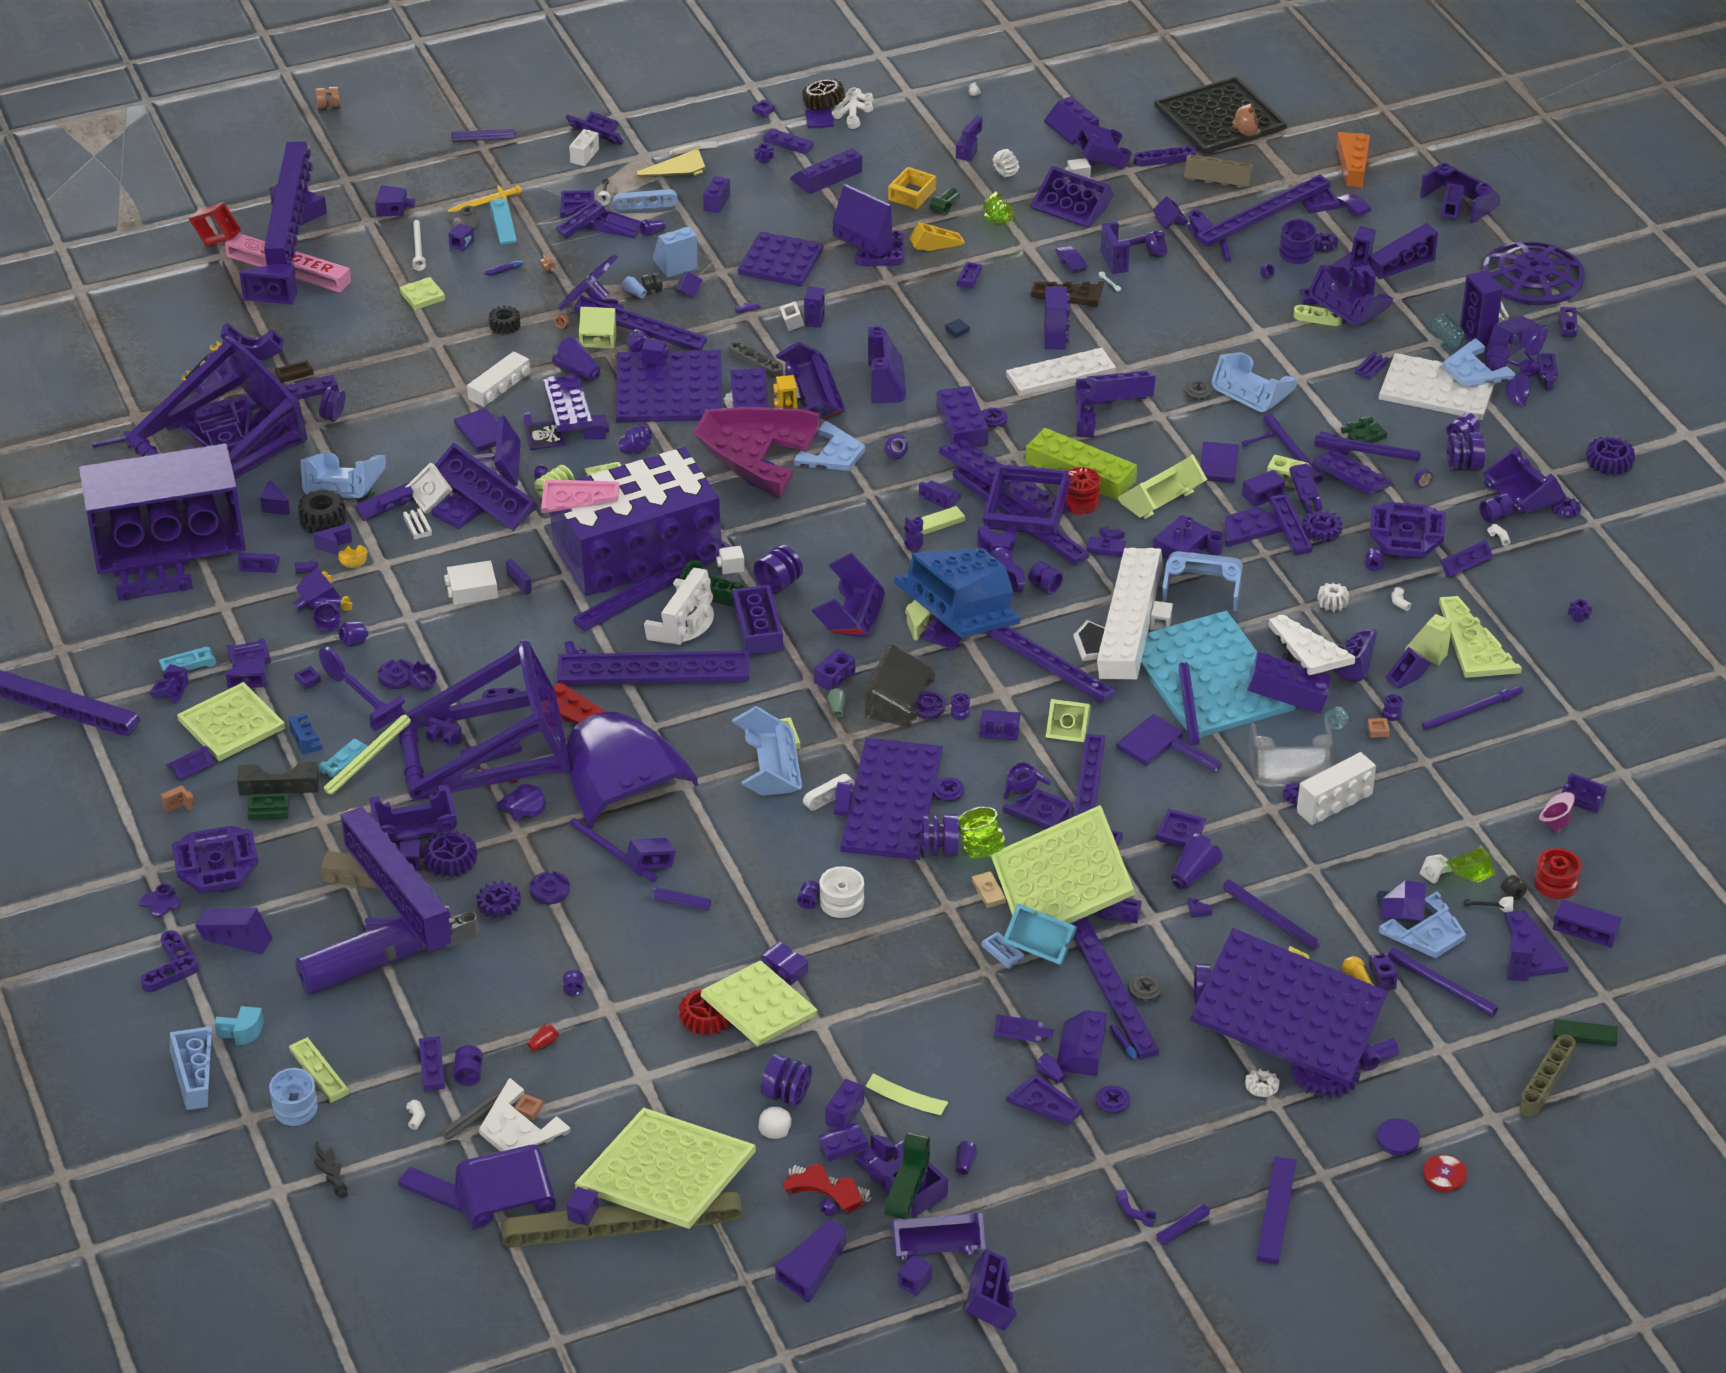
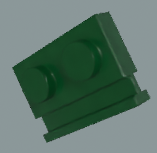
M289 793L249 795L248 820L288 819Z

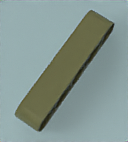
M1560 1035L1556 1039L1523 1091L1519 1109L1523 1116L1533 1118L1539 1114L1573 1059L1576 1044L1572 1036Z

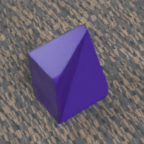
M170 664L163 672L164 679L175 677L183 689L189 684L187 669Z

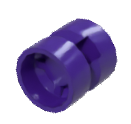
M1464 413L1458 419L1448 424L1446 429L1447 435L1449 436L1450 433H1455L1456 435L1463 433L1466 441L1468 433L1480 430V422L1474 414Z
M1503 493L1494 498L1481 501L1479 510L1483 520L1486 523H1492L1500 520V518L1511 516L1514 513V505L1510 496Z
M1038 561L1032 566L1028 580L1052 594L1060 588L1064 575L1043 561Z
M465 1045L456 1050L453 1079L458 1084L471 1086L478 1083L481 1079L483 1055L479 1048Z

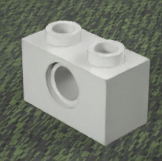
M583 129L569 146L570 163L585 166L599 150L597 132Z

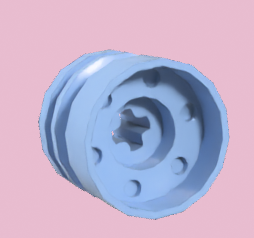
M289 1068L278 1072L269 1084L274 1116L279 1122L289 1126H298L309 1122L318 1110L315 1084L311 1074L298 1068Z

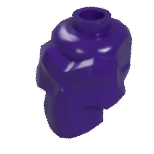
M641 424L627 429L625 436L620 438L619 450L628 455L632 452L638 455L646 450L647 446L651 444V438H653L650 428H646Z

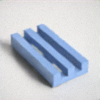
M999 932L983 940L982 947L1008 969L1012 967V964H1018V960H1024V954L1020 950L1002 942L1004 937Z

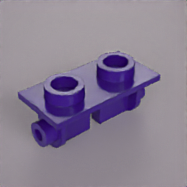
M919 516L913 520L905 517L904 544L908 550L917 553V549L923 546V533L921 532L923 531V520Z

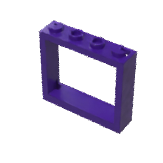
M998 464L983 515L984 525L988 526L989 529L1006 531V527L1015 528L1016 532L1056 535L1071 483L1068 471ZM1005 480L1060 485L1051 519L996 514Z

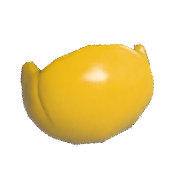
M358 545L354 550L348 546L344 551L338 553V559L343 566L357 569L366 562L368 550L362 545Z

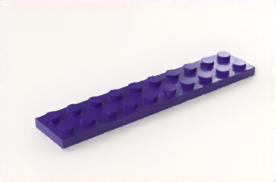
M749 650L558 654L557 682L563 683L566 686L749 682Z

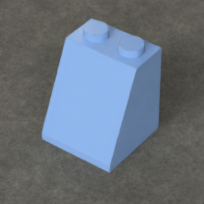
M690 227L668 232L658 237L653 261L667 278L698 269L697 235Z

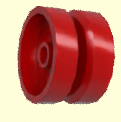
M1551 848L1543 851L1537 860L1534 878L1536 889L1542 895L1553 899H1566L1573 896L1578 890L1582 867L1580 858L1573 852L1562 848Z

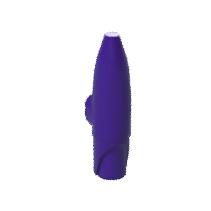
M744 303L743 306L735 307V311L738 313L756 310L761 307V304Z

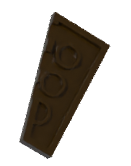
M1065 281L1063 284H1058L1057 282H1034L1031 289V297L1045 299L1046 287H1066L1067 294H1070V303L1098 306L1104 288V281H1098V284H1090V281H1082V284H1073L1072 281Z

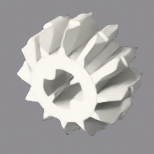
M1003 149L994 155L993 166L996 167L999 175L1005 178L1013 176L1018 172L1019 161L1012 151Z
M1325 583L1324 586H1320L1319 593L1317 594L1320 608H1325L1326 611H1341L1348 604L1349 591H1347L1345 586H1341V583Z

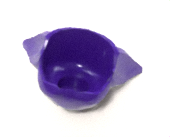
M1026 762L1017 763L1010 769L1007 775L1003 798L1007 799L1012 789L1020 794H1025L1034 790L1038 781L1050 785V781L1031 764Z

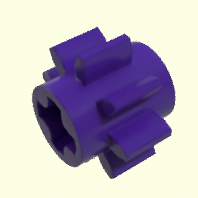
M767 143L759 144L758 148H754L755 160L758 159V162L762 164L769 163L770 159H774L773 147L770 148V145Z
M1577 599L1574 603L1571 602L1568 609V615H1572V620L1579 623L1584 622L1586 619L1589 620L1592 612V607L1588 606V602L1583 599Z

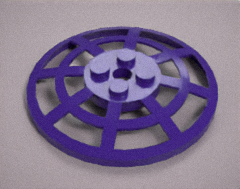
M1534 241L1513 242L1494 249L1485 258L1482 269L1492 278L1502 274L1507 280L1515 284L1512 290L1501 286L1503 288L1502 297L1528 305H1551L1566 301L1574 297L1581 290L1585 279V271L1582 264L1571 253L1551 244ZM1510 249V250H1508V251L1505 252V253H1500V252H1502V251H1504V250ZM1529 249H1538L1543 251L1541 253L1532 252ZM1518 250L1523 251V254L1519 256L1511 255V253ZM1552 253L1561 260H1553L1548 255ZM1562 255L1569 258L1571 261L1566 260ZM1491 258H1500L1499 269L1490 273L1488 268L1489 260ZM1505 259L1514 260V265L1505 267ZM1555 265H1564L1565 272L1562 273L1556 270ZM1570 266L1578 267L1580 270V277L1577 282L1569 277ZM1515 271L1520 278L1516 279L1508 272ZM1553 275L1559 277V278H1558L1557 280H1555V281H1552V282H1548V281H1547V280L1550 279ZM1526 280H1528V281H1534V282H1539V281H1540V284H1538V283H1529V282H1525V281H1526ZM1564 281L1573 286L1571 289L1556 295H1552L1550 289ZM1521 287L1543 289L1545 296H1528L1518 292Z

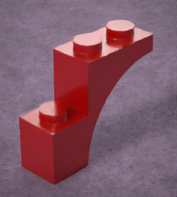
M822 1164L811 1165L805 1172L799 1175H790L786 1178V1181L782 1182L789 1196L800 1192L822 1193L834 1199L846 1215L866 1206L852 1177L842 1178L833 1186Z

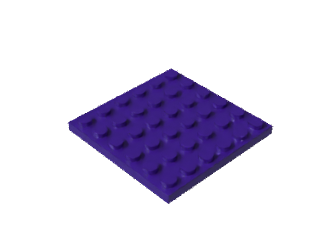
M721 350L669 351L668 358H665L663 365L642 363V351L617 352L616 423L700 421L706 410L722 409Z

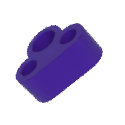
M838 781L834 815L848 816L853 794L852 783Z

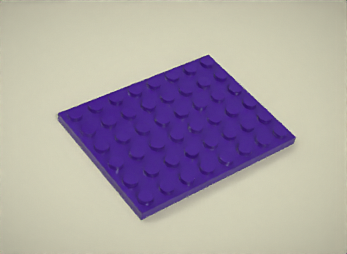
M1232 928L1195 1006L1190 1021L1349 1087L1388 991Z

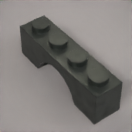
M318 762L297 763L292 770L283 774L267 773L260 768L259 764L238 765L237 784L239 795L318 792Z

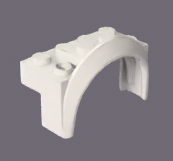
M693 568L685 580L676 578L673 585L676 586L677 592L661 613L663 623L646 620L644 623L647 640L681 645V643L700 636L710 627L713 622L714 612L710 605L713 600V594L711 593L710 578L708 577L707 570ZM694 606H696L697 609L691 615L688 616L689 612H692Z

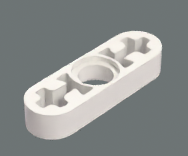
M842 774L808 792L803 798V804L811 811H814L835 800L838 781L852 783L853 788L854 780L847 774Z

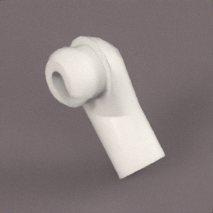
M1492 524L1487 529L1491 536L1496 534L1499 536L1503 546H1508L1511 543L1507 531L1499 525Z
M1396 587L1391 594L1392 602L1401 609L1408 611L1411 603L1403 599L1404 589Z
M412 1100L406 1105L407 1110L410 1109L409 1113L413 1114L408 1126L411 1129L417 1130L425 1117V1111L421 1102Z

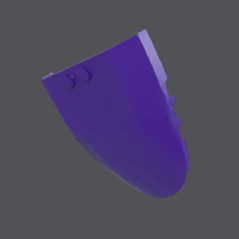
M604 712L592 715L578 723L569 735L567 750L571 770L569 771L571 782L581 813L590 829L593 828L595 819L607 805L673 778L692 781L694 786L698 785L696 775L679 752L657 732L627 714Z

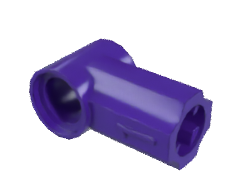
M1389 1038L1373 1045L1367 1043L1360 1058V1064L1365 1070L1370 1071L1375 1069L1381 1061L1398 1056L1399 1048L1394 1038Z

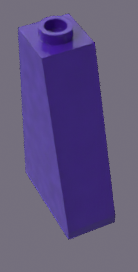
M829 1219L775 1265V1279L809 1303L846 1246L845 1228L841 1224H837Z

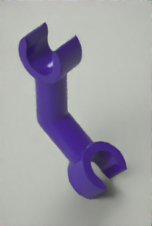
M1126 1189L1116 1190L1118 1194L1116 1200L1121 1205L1124 1214L1141 1220L1147 1227H1152L1153 1220L1147 1218L1155 1219L1156 1213L1152 1210L1142 1212L1132 1209L1128 1201Z

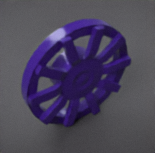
M933 691L919 692L910 700V710L915 716L922 717L923 719H935L943 714L946 708L944 697Z

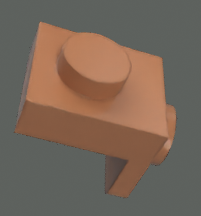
M182 785L161 794L163 809L166 813L184 805L189 812L193 810V795L190 791L187 792Z

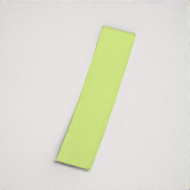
M874 1073L866 1084L867 1088L887 1098L937 1115H941L948 1104L947 1101L931 1098L905 1089Z

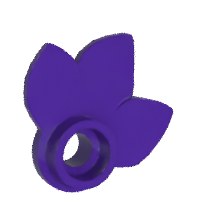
M163 883L158 885L154 892L146 893L141 898L139 905L151 907L152 915L154 917H161L168 912L169 908L178 909L181 902L180 898L175 895L174 888L170 884Z

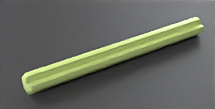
M402 715L327 783L324 786L326 793L333 795L411 723L409 717Z

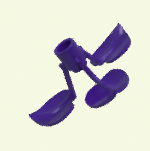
M1533 326L1523 332L1521 346L1526 348L1524 353L1528 359L1520 363L1507 360L1509 350L1504 346L1492 347L1485 355V366L1491 371L1506 367V363L1519 366L1521 372H1523L1522 374L1515 375V379H1510L1506 384V395L1514 404L1526 406L1531 390V381L1527 376H1534L1539 372V364L1534 362L1535 359L1531 356L1538 354L1542 349L1547 336V326Z

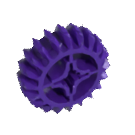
M1608 436L1605 438L1599 437V439H1594L1593 442H1590L1586 451V459L1589 466L1594 468V471H1600V474L1607 473V475L1613 474L1615 476L1618 473L1622 475L1623 472L1626 473L1629 469H1632L1635 462V449L1632 448V444H1627V440L1622 441L1621 438L1617 439L1614 436L1612 438Z
M450 831L446 834L441 833L440 836L434 835L433 839H428V843L425 844L423 850L424 864L428 867L429 872H434L435 876L441 874L442 878L446 875L451 878L452 875L459 877L460 873L466 874L467 870H472L478 856L475 841L471 837H467L465 833L459 834L458 831L455 833Z

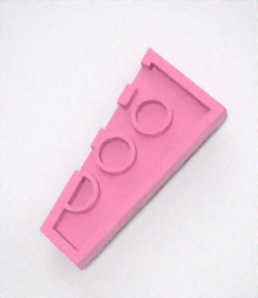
M545 480L541 512L547 513L618 501L619 482Z

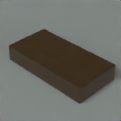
M308 360L275 369V374L280 383L314 375Z

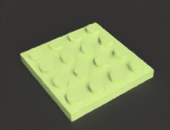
M244 682L177 714L178 721L203 746H207L209 752L218 761L285 729V723Z
M761 960L703 989L700 995L757 1046L815 1017L818 1011Z

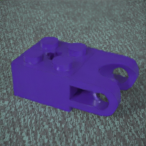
M903 1141L893 1146V1158L895 1161L885 1162L875 1157L867 1162L869 1176L888 1194L903 1159ZM930 1162L927 1167V1174L923 1177L910 1212L913 1217L918 1216L948 1196V1178Z

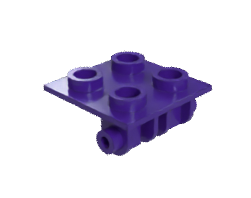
M936 617L920 636L922 639L954 650L963 639Z
M982 710L979 737L1018 740L1021 713Z

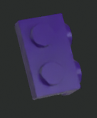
M1126 898L1099 910L1097 917L1138 924L1142 901Z

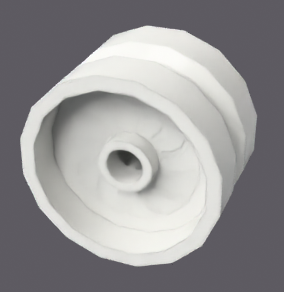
M842 866L831 868L822 874L820 878V907L825 913L832 917L848 918L862 910L864 905V878L860 872L853 868Z

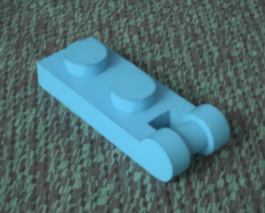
M203 647L159 659V664L163 672L170 664L189 671L203 666L213 667L216 664V659L209 647Z
M354 738L327 762H322L318 767L319 772L324 775L328 774L333 779L364 751L368 745Z

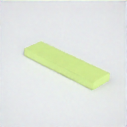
M308 1037L289 1046L292 1055L303 1069L311 1074L314 1083L330 1103L349 1095V1089Z

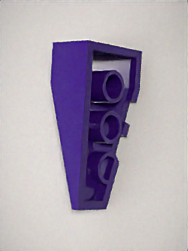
M1376 629L1357 631L1346 639L1347 643L1338 645L1339 648L1347 650L1348 653L1355 656V664L1332 669V671L1345 680L1357 682L1365 679L1370 667L1377 634Z

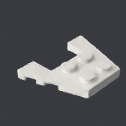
M511 1078L507 1081L479 1129V1134L501 1152L527 1145L549 1143L554 1141L555 1137L565 1136L570 1133V1127L557 1116L545 1127L539 1129L511 1105L523 1096L524 1089Z

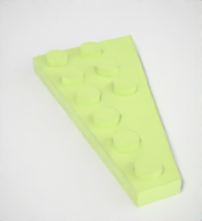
M1458 596L1439 598L1443 617L1452 621L1450 637L1465 678L1521 673L1522 667L1512 661V656L1504 652L1498 640L1487 628H1483L1480 625V620L1471 615L1470 609Z

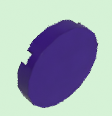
M399 659V661L395 662L394 660H389L383 663L378 669L379 683L389 689H402L411 685L408 673L412 663L404 659Z
M542 872L536 875L530 882L531 897L541 904H557L565 900L570 892L569 879L559 872Z
M1394 1118L1381 1123L1377 1130L1376 1140L1385 1152L1391 1155L1404 1156L1406 1153H1412L1417 1149L1420 1133L1413 1123L1405 1119Z

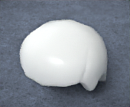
M768 1107L760 1115L759 1131L768 1138L778 1139L785 1137L791 1127L792 1118L789 1112L781 1107Z

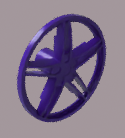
M613 254L600 266L596 267L567 295L557 308L560 311L563 310L583 292L591 299L601 302L609 292L597 279L609 269L618 257Z

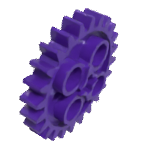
M1293 1063L1291 1075L1294 1077V1082L1299 1083L1300 1089L1306 1087L1305 1093L1313 1091L1314 1097L1319 1093L1322 1099L1326 1095L1333 1099L1334 1094L1342 1097V1092L1349 1094V1089H1355V1084L1359 1083L1361 1064L1358 1063L1349 1087Z

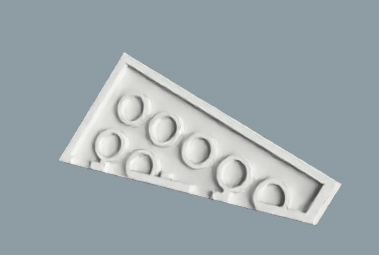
M1278 615L1276 618L1269 619L1271 630L1281 637L1282 643L1287 644L1286 648L1296 660L1301 661L1303 668H1307L1309 675L1355 664V656L1348 653L1347 650L1339 648L1335 643L1329 642L1324 637L1313 633L1312 630L1301 626L1298 622H1294L1288 616Z

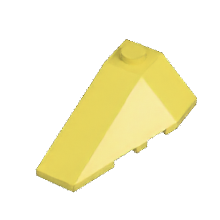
M695 149L637 171V176L657 177L691 174L697 176L703 173L705 165L699 150Z

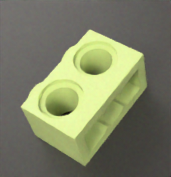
M1274 455L1268 465L1267 472L1274 470L1286 481L1285 486L1295 488L1289 468L1305 464L1306 462Z

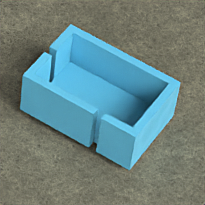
M1018 903L1002 942L1062 965L1069 949L1065 947L1066 943L1071 944L1077 926L1042 912H1038V915H1036L1037 910Z

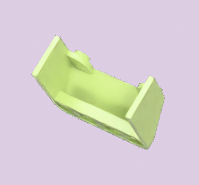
M1191 455L1117 498L1120 504L1139 518L1143 516L1146 519L1154 514L1153 510L1182 494L1185 497L1193 493L1194 490L1192 488L1203 483L1207 478L1194 455Z

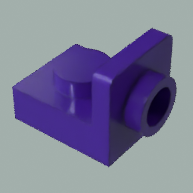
M172 677L157 680L149 693L153 699L169 696L173 703H178L184 693V689L177 679Z

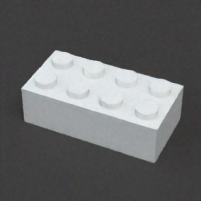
M1359 752L1301 782L1299 785L1297 813L1311 825H1314L1333 814L1339 813L1344 808L1373 794L1376 765Z

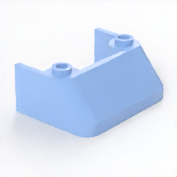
M1180 551L1173 552L1166 563L1162 602L1166 603L1170 574L1178 575L1182 572L1223 576L1227 581L1236 582L1233 611H1237L1243 564L1239 559Z
M757 706L732 719V723L745 730L746 742L757 748L760 767L759 772L741 781L742 785L761 796L794 793L802 788L794 733L791 727Z

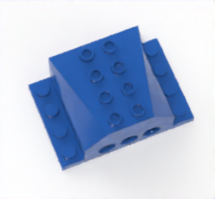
M982 548L912 553L909 573L897 575L894 578L896 585L961 638L1020 624L1021 616L1010 608L1013 589L1006 567Z

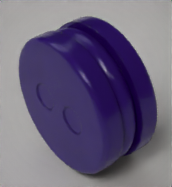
M334 387L327 388L320 403L319 415L321 418L329 419L333 422L339 418L345 404V391Z

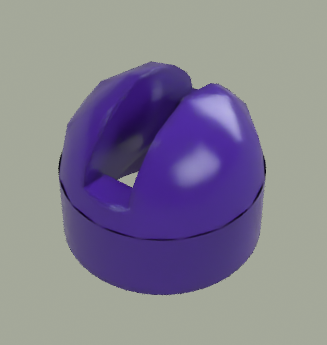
M1265 264L1261 267L1260 274L1264 278L1273 277L1275 268L1272 264Z
M543 465L537 466L534 470L535 479L546 475L549 472L547 467Z
M828 1197L820 1205V1210L824 1212L825 1216H832L839 1210Z

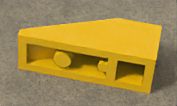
M920 222L917 223L909 238L915 249L926 251L961 246L965 243L960 233Z

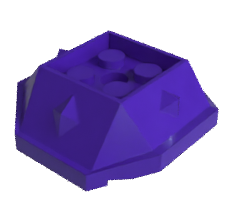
M1387 502L1379 506L1374 505L1371 510L1370 536L1385 555L1401 556L1404 560L1408 557L1426 558L1431 551L1444 542L1446 513L1438 511L1431 506Z
M235 826L191 832L179 841L172 843L177 878L201 894L214 891L223 893L226 889L243 886L259 863L251 829L244 830Z

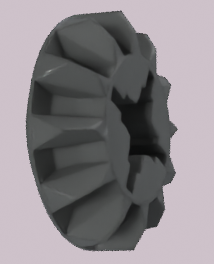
M1193 380L1185 385L1186 396H1190L1191 399L1196 398L1198 401L1199 399L1206 400L1207 397H1211L1213 387L1206 381Z
M1138 975L1130 981L1129 990L1131 996H1136L1137 1000L1144 999L1146 1002L1148 999L1154 1001L1156 997L1161 995L1162 983L1152 975Z

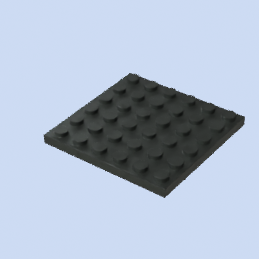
M1237 76L1154 100V106L1203 154L1287 129V123ZM1252 103L1258 120V125L1256 126L1257 129H1260V134L1248 137L1240 134L1238 129H1234L1232 120H1235V113L1240 107Z

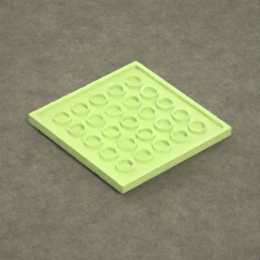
M1101 805L991 854L1012 916L1019 903L1037 910L1036 915H1038V912H1042L1070 924L1136 894Z
M643 1108L575 1182V1188L578 1186L598 1192V1198L690 1229L756 1152L754 1144Z

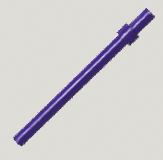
M1518 686L1510 690L1504 689L1499 691L1497 695L1424 722L1422 727L1424 730H1428L1497 702L1511 700V697L1523 693V688Z
M575 818L570 821L571 826L633 868L636 874L641 877L644 876L653 883L657 880V875L648 869L636 870L627 859V854Z

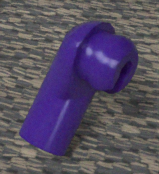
M572 641L565 643L567 654H587L584 648L583 650H581L582 648L576 650Z

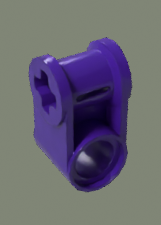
M1192 210L1189 212L1190 222L1188 223V229L1195 238L1197 233L1213 226L1202 211Z

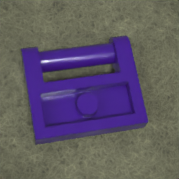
M261 638L256 642L236 646L232 644L227 645L232 668L246 658L265 657L266 664L271 663L265 639Z

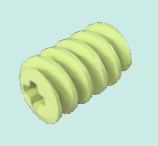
M559 465L557 468L552 469L551 472L535 480V491L542 500L545 480H574V476L568 467Z

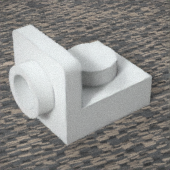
M1441 854L1428 856L1421 868L1420 875L1434 884L1438 882L1441 874L1452 872L1455 864Z

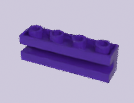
M1148 371L1087 376L1086 383L1091 385V389L1086 390L1085 397L1092 400L1093 403H1102V401L1116 402L1117 399H1146L1147 396H1154L1156 375Z

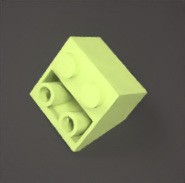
M581 307L579 324L580 343L584 347L614 349L617 337L615 308Z

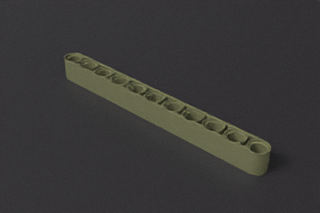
M736 1192L720 1193L692 1226L738 1221L743 1216L740 1195ZM622 1205L598 1207L588 1226L569 1221L567 1211L510 1217L501 1223L503 1244L507 1247L684 1228Z

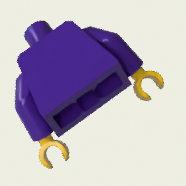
M317 567L309 575H305L301 583L296 587L301 597L293 602L299 612L308 605L314 610L316 605L325 601L333 602L337 607L341 606L344 611L352 610L353 603L350 602L348 596L343 597L341 600L340 595L331 585L332 576L328 575L325 571L321 572Z

